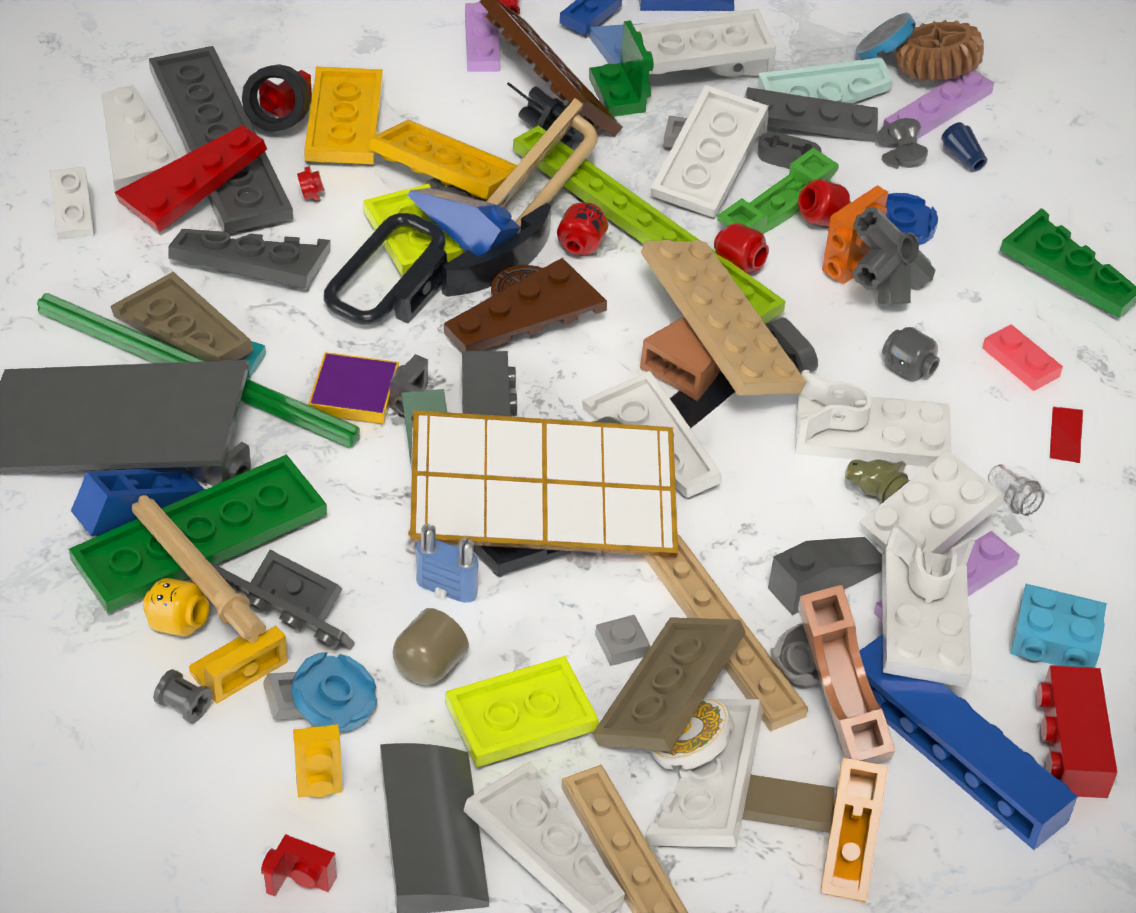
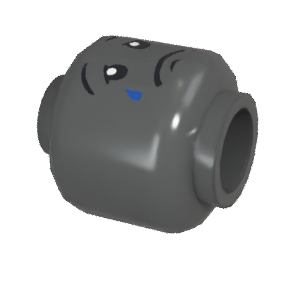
M905 327L902 330L896 329L893 331L882 349L887 368L911 382L921 379L924 375L930 377L940 363V358L937 356V342L914 327Z

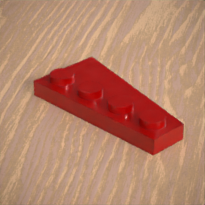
M241 125L114 193L119 203L160 233L264 153L267 147L264 139Z

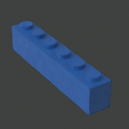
M883 634L859 650L869 685L877 703L883 710L887 724L1030 848L1035 850L1069 822L1078 796L1070 790L1066 783L1056 779L1038 764L1031 754L1023 751L1008 739L1000 728L990 724L972 709L965 699L958 697L943 683L883 673Z

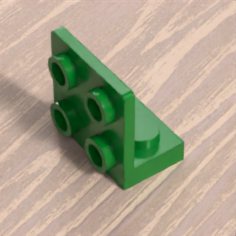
M631 20L624 21L621 63L589 67V80L599 101L614 117L646 112L647 98L651 97L649 71H653L654 68L653 56L650 51L645 49L642 34L640 31H636Z

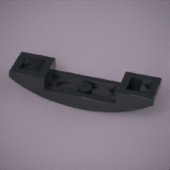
M545 203L522 217L519 233L478 257L470 250H467L442 266V294L446 297L459 296L489 288L492 285L493 279L501 271L513 266L530 264L544 248L550 235L551 205Z

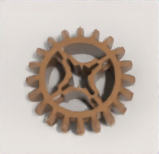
M946 20L943 22L933 21L929 24L922 23L919 27H913L914 30L911 36L898 46L895 52L898 69L901 70L902 74L909 75V78H919L920 81L932 80L935 82L942 79L946 81L949 78L958 79L960 75H968L971 70L978 68V65L983 62L984 40L977 27L970 26L969 23L960 24L957 20L954 22H947Z

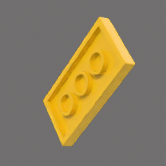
M316 66L304 149L305 161L374 164L375 152L369 150L371 137L376 135L378 130L383 69Z
M409 119L372 136L369 150L381 154L382 158L387 161L407 165L415 173L428 174L439 179L443 185H451L463 189L477 199L487 200L517 166L514 163Z

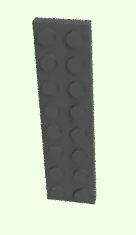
M214 46L149 58L150 71L188 153L241 125L256 134ZM266 152L262 153L208 195V199L223 232H239L245 229L293 219V208Z

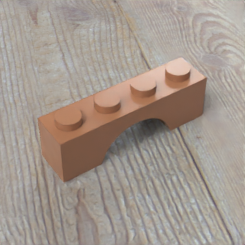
M843 585L800 596L798 611L844 758L874 764L891 760L896 750L883 710L873 695L864 670L857 642L856 626Z

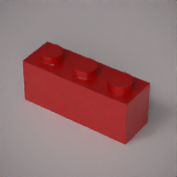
M1049 665L1045 681L1038 683L1036 692L1038 708H1044L1045 715L1041 723V738L1043 742H1048L1049 744L1046 770L1056 779L1066 783L1070 790L1078 797L1108 798L1118 772L1101 668Z

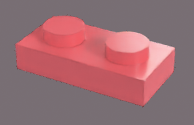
M1012 324L984 339L982 349L1033 391L1061 376L1063 366Z

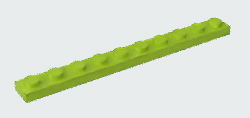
M538 125L514 138L513 150L522 157H525L545 134L546 130ZM559 141L537 168L552 178L574 150ZM587 159L583 161L563 185L584 202L598 206L606 218L642 244L645 241L671 240L692 242L699 240ZM712 249L765 324L784 312L786 303L784 299L732 262L717 255L715 250Z

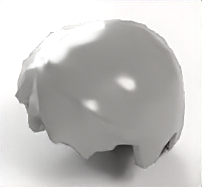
M803 623L797 624L786 630L779 637L775 647L771 648L772 660L792 683L807 687L820 684L821 681Z

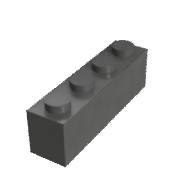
M462 351V413L517 416V393H510V389H516V367H508V351Z

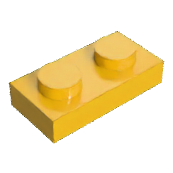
M338 724L293 729L298 798L308 796L324 797L333 793H342L341 745Z

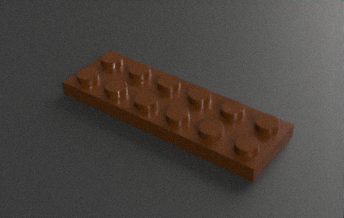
M499 0L479 1L488 11L485 17L498 29L501 27L504 29L501 35L513 46L518 44L520 48L517 50V53L529 64L535 63L536 66L533 68V71L545 82H552V85L549 87L550 90L561 100H568L569 103L566 107L576 98L583 103L579 115L587 117L585 120L598 133L605 130L615 137L620 132L623 126L524 18Z

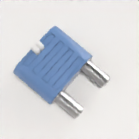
M430 524L423 525L421 528V540L416 545L417 584L424 589L435 592L434 597L440 598V600H445L448 597L463 603L474 601L478 594V558L473 554V540L470 539L468 541V538H462L458 548L436 540V528L434 525L431 527Z

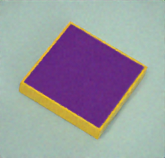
M325 352L308 405L338 418L384 424L390 405V380L399 367V362Z

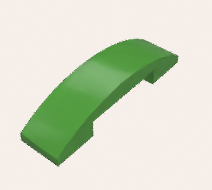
M812 148L790 164L789 175L749 203L741 198L718 214L717 221L726 227L733 223H740L761 233H766L800 211L798 198L800 192L808 183L815 179L830 181L838 171L839 164L815 148Z

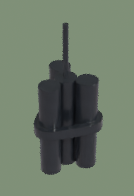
M510 82L507 83L509 87L528 101L527 107L525 106L520 110L518 117L532 128L539 125L547 131L566 109L561 100L558 98L552 99L537 86L533 87L529 91L528 96H526ZM571 127L560 141L571 148L572 142L574 143L577 140L582 142L584 136Z

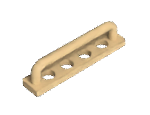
M574 98L487 200L489 203L504 207L568 130L573 127L584 136V140L515 221L520 227L521 218L543 204L549 203L597 144V132L587 120L579 115L583 103Z

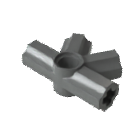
M875 207L866 208L863 213L856 216L853 228L857 231V235L870 247V251L857 263V267L852 271L855 281L866 290L875 291L878 289V303L880 304L911 303V288H923L925 284L933 280L936 271L931 265V261L919 250V242L916 235L912 232H901Z

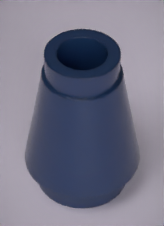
M957 122L944 131L941 137L944 143L943 148L969 168L971 172L979 171L986 165L988 158L985 156L970 126Z

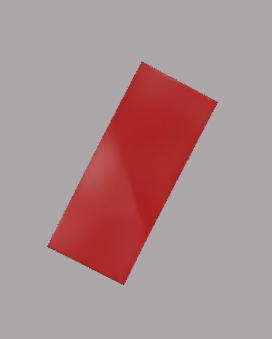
M1053 407L1049 458L1080 463L1083 424L1082 409Z

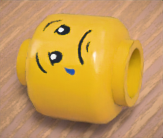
M163 578L156 582L151 590L146 593L143 600V610L146 613L148 624L155 631L178 636H189L206 622L209 614V602L195 583Z

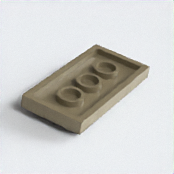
M670 617L592 733L598 745L670 752L746 633L739 619Z

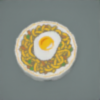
M704 697L671 751L651 750L655 760L665 769L674 770L672 765H682L685 770L696 768L711 761L724 750L729 742L727 739L729 732L733 733L735 725L726 705L717 699Z

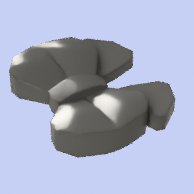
M899 119L891 122L890 126L884 125L878 131L877 142L879 144H897L898 147L882 155V161L887 166L897 169L899 165L911 167L926 161L928 149L917 143V136L920 133L921 126L916 119Z

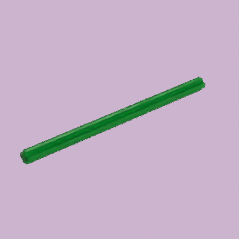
M44 293L41 299L37 301L40 314L153 363L204 361L50 293ZM246 378L240 401L349 448L353 447L359 440L360 428Z

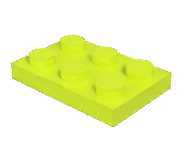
M425 184L363 200V211L374 230L389 216L397 213L414 214L439 226L407 196L410 190L431 188V186ZM401 227L394 230L384 241L383 245L401 276H403L430 245L431 238L411 228ZM442 229L446 236V245L443 250L446 251L447 261L449 262L466 251Z
M566 656L445 691V703L476 768L593 732L599 724V719Z

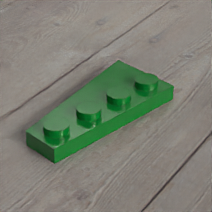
M1042 208L1002 240L1000 247L1002 253L1117 318L1123 316L1136 304V285L1110 264L1102 265L1095 259V251L1087 245L1081 247L1071 239L1072 233L1063 225L1056 227L1049 221L1050 214Z

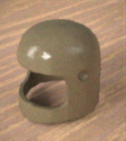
M426 608L396 638L392 654L395 665L406 678L420 685H432L444 678L468 652L469 642L462 627L452 617L435 608Z

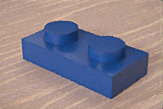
M575 0L560 12L559 23L573 29L575 32L586 35L589 33L590 27L598 26L622 6V0Z

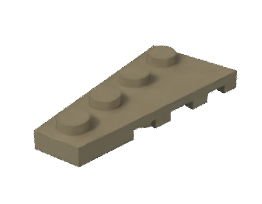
M175 272L169 273L110 306L114 318L204 361L238 360L254 351L250 338Z

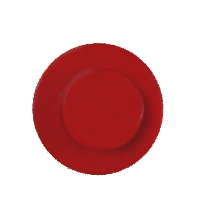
M310 166L304 167L305 171L297 173L305 200L314 198L315 201L320 200L319 192L325 191L319 170L312 172Z

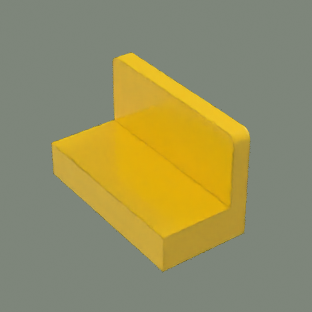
M275 625L265 633L259 634L258 641L250 643L247 639L244 640L240 636L190 664L189 673L200 686L205 685L212 690V700L217 704L288 663L286 635Z

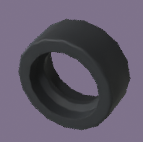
M281 64L266 66L254 72L244 84L242 92L243 108L248 118L261 129L272 132L287 130L303 120L309 110L311 100L308 83L301 73L290 66ZM267 79H283L294 90L295 106L287 116L281 118L270 117L259 106L257 98L258 89Z

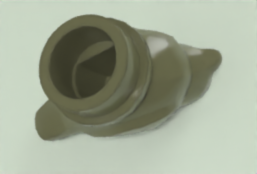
M855 459L850 461L845 470V478L858 485L868 496L879 497L882 503L910 481L907 474L903 472L906 468V463L903 461L895 463L876 459L866 462Z

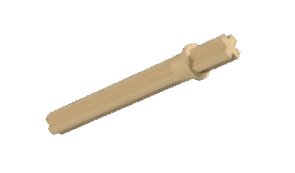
M147 495L140 496L138 501L132 504V512L213 603L218 610L219 619L225 624H231L244 640L247 639L250 643L258 641V635L266 632V625L251 610L249 599L244 594L237 593L153 499H150Z

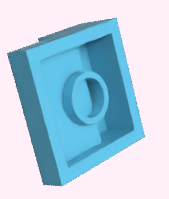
M1026 583L1010 654L1056 666L1095 668L1101 651L1107 603Z

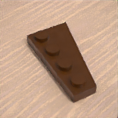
M560 258L443 323L444 334L461 351H482L510 342L511 336L516 334L529 333V335L543 331V326L562 320L563 324L578 320V315L593 310L594 314L607 311V300L569 263Z

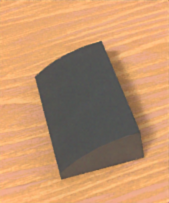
M380 744L381 773L396 912L435 913L489 907L479 825L464 812L466 800L474 795L468 752L431 744Z

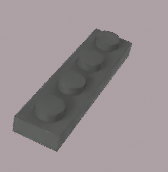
M747 87L744 98L768 105L767 126L874 142L878 135L877 107Z

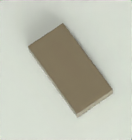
M751 774L742 819L829 833L835 787Z

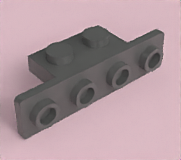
M271 549L251 582L209 561L235 591L238 590L247 595L250 605L264 613H267L269 608L282 613L279 620L298 631H301L303 626L316 631L313 637L332 649H336L338 644H341L351 650L355 644L345 632L324 621L343 590L337 583Z

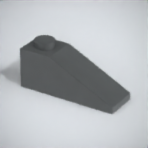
M866 537L804 541L773 556L768 589L793 616L799 613L800 596L838 585H843L845 590L881 572L882 554Z

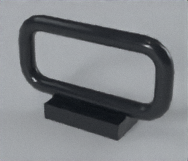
M397 213L389 216L327 284L323 295V301L327 308L334 314L360 325L378 323L394 309L396 319L409 324L442 285V266L448 263L447 253L443 250L446 245L444 232L436 224L414 214ZM408 227L431 238L430 245L375 308L360 310L338 299L340 291L394 230Z

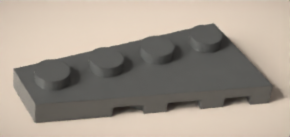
M181 229L168 246V259L181 261L187 265L214 268L224 273L233 272L251 276L256 280L284 283L289 287L307 288L329 255L331 240L318 239L317 245L300 244V237L285 236L284 242L264 241L262 234H248L234 239L230 238L229 232Z

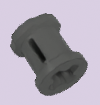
M171 669L161 677L154 690L153 698L157 704L169 705L181 712L186 721L195 723L200 720L209 708L213 695L210 688L205 685L198 687L185 680L181 672Z

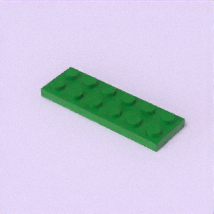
M287 454L161 508L201 554L214 564H219L327 515L326 502ZM139 519L69 548L70 560L107 613L145 597L154 584L163 578L183 580L189 577Z

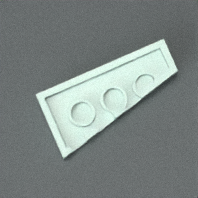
M883 57L759 73L757 79L759 89L845 103H855L889 91L893 82Z

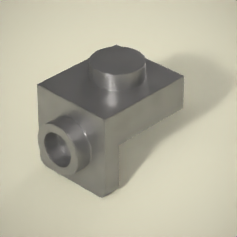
M415 354L405 365L397 368L393 378L390 380V408L404 415L402 392L424 391L428 387V359Z
M240 442L226 454L224 466L188 467L189 471L198 480H204L212 486L251 470L249 445Z

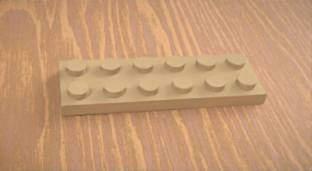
M671 240L645 241L641 250L642 256L738 395L801 394L806 380L707 242L699 240L692 242Z

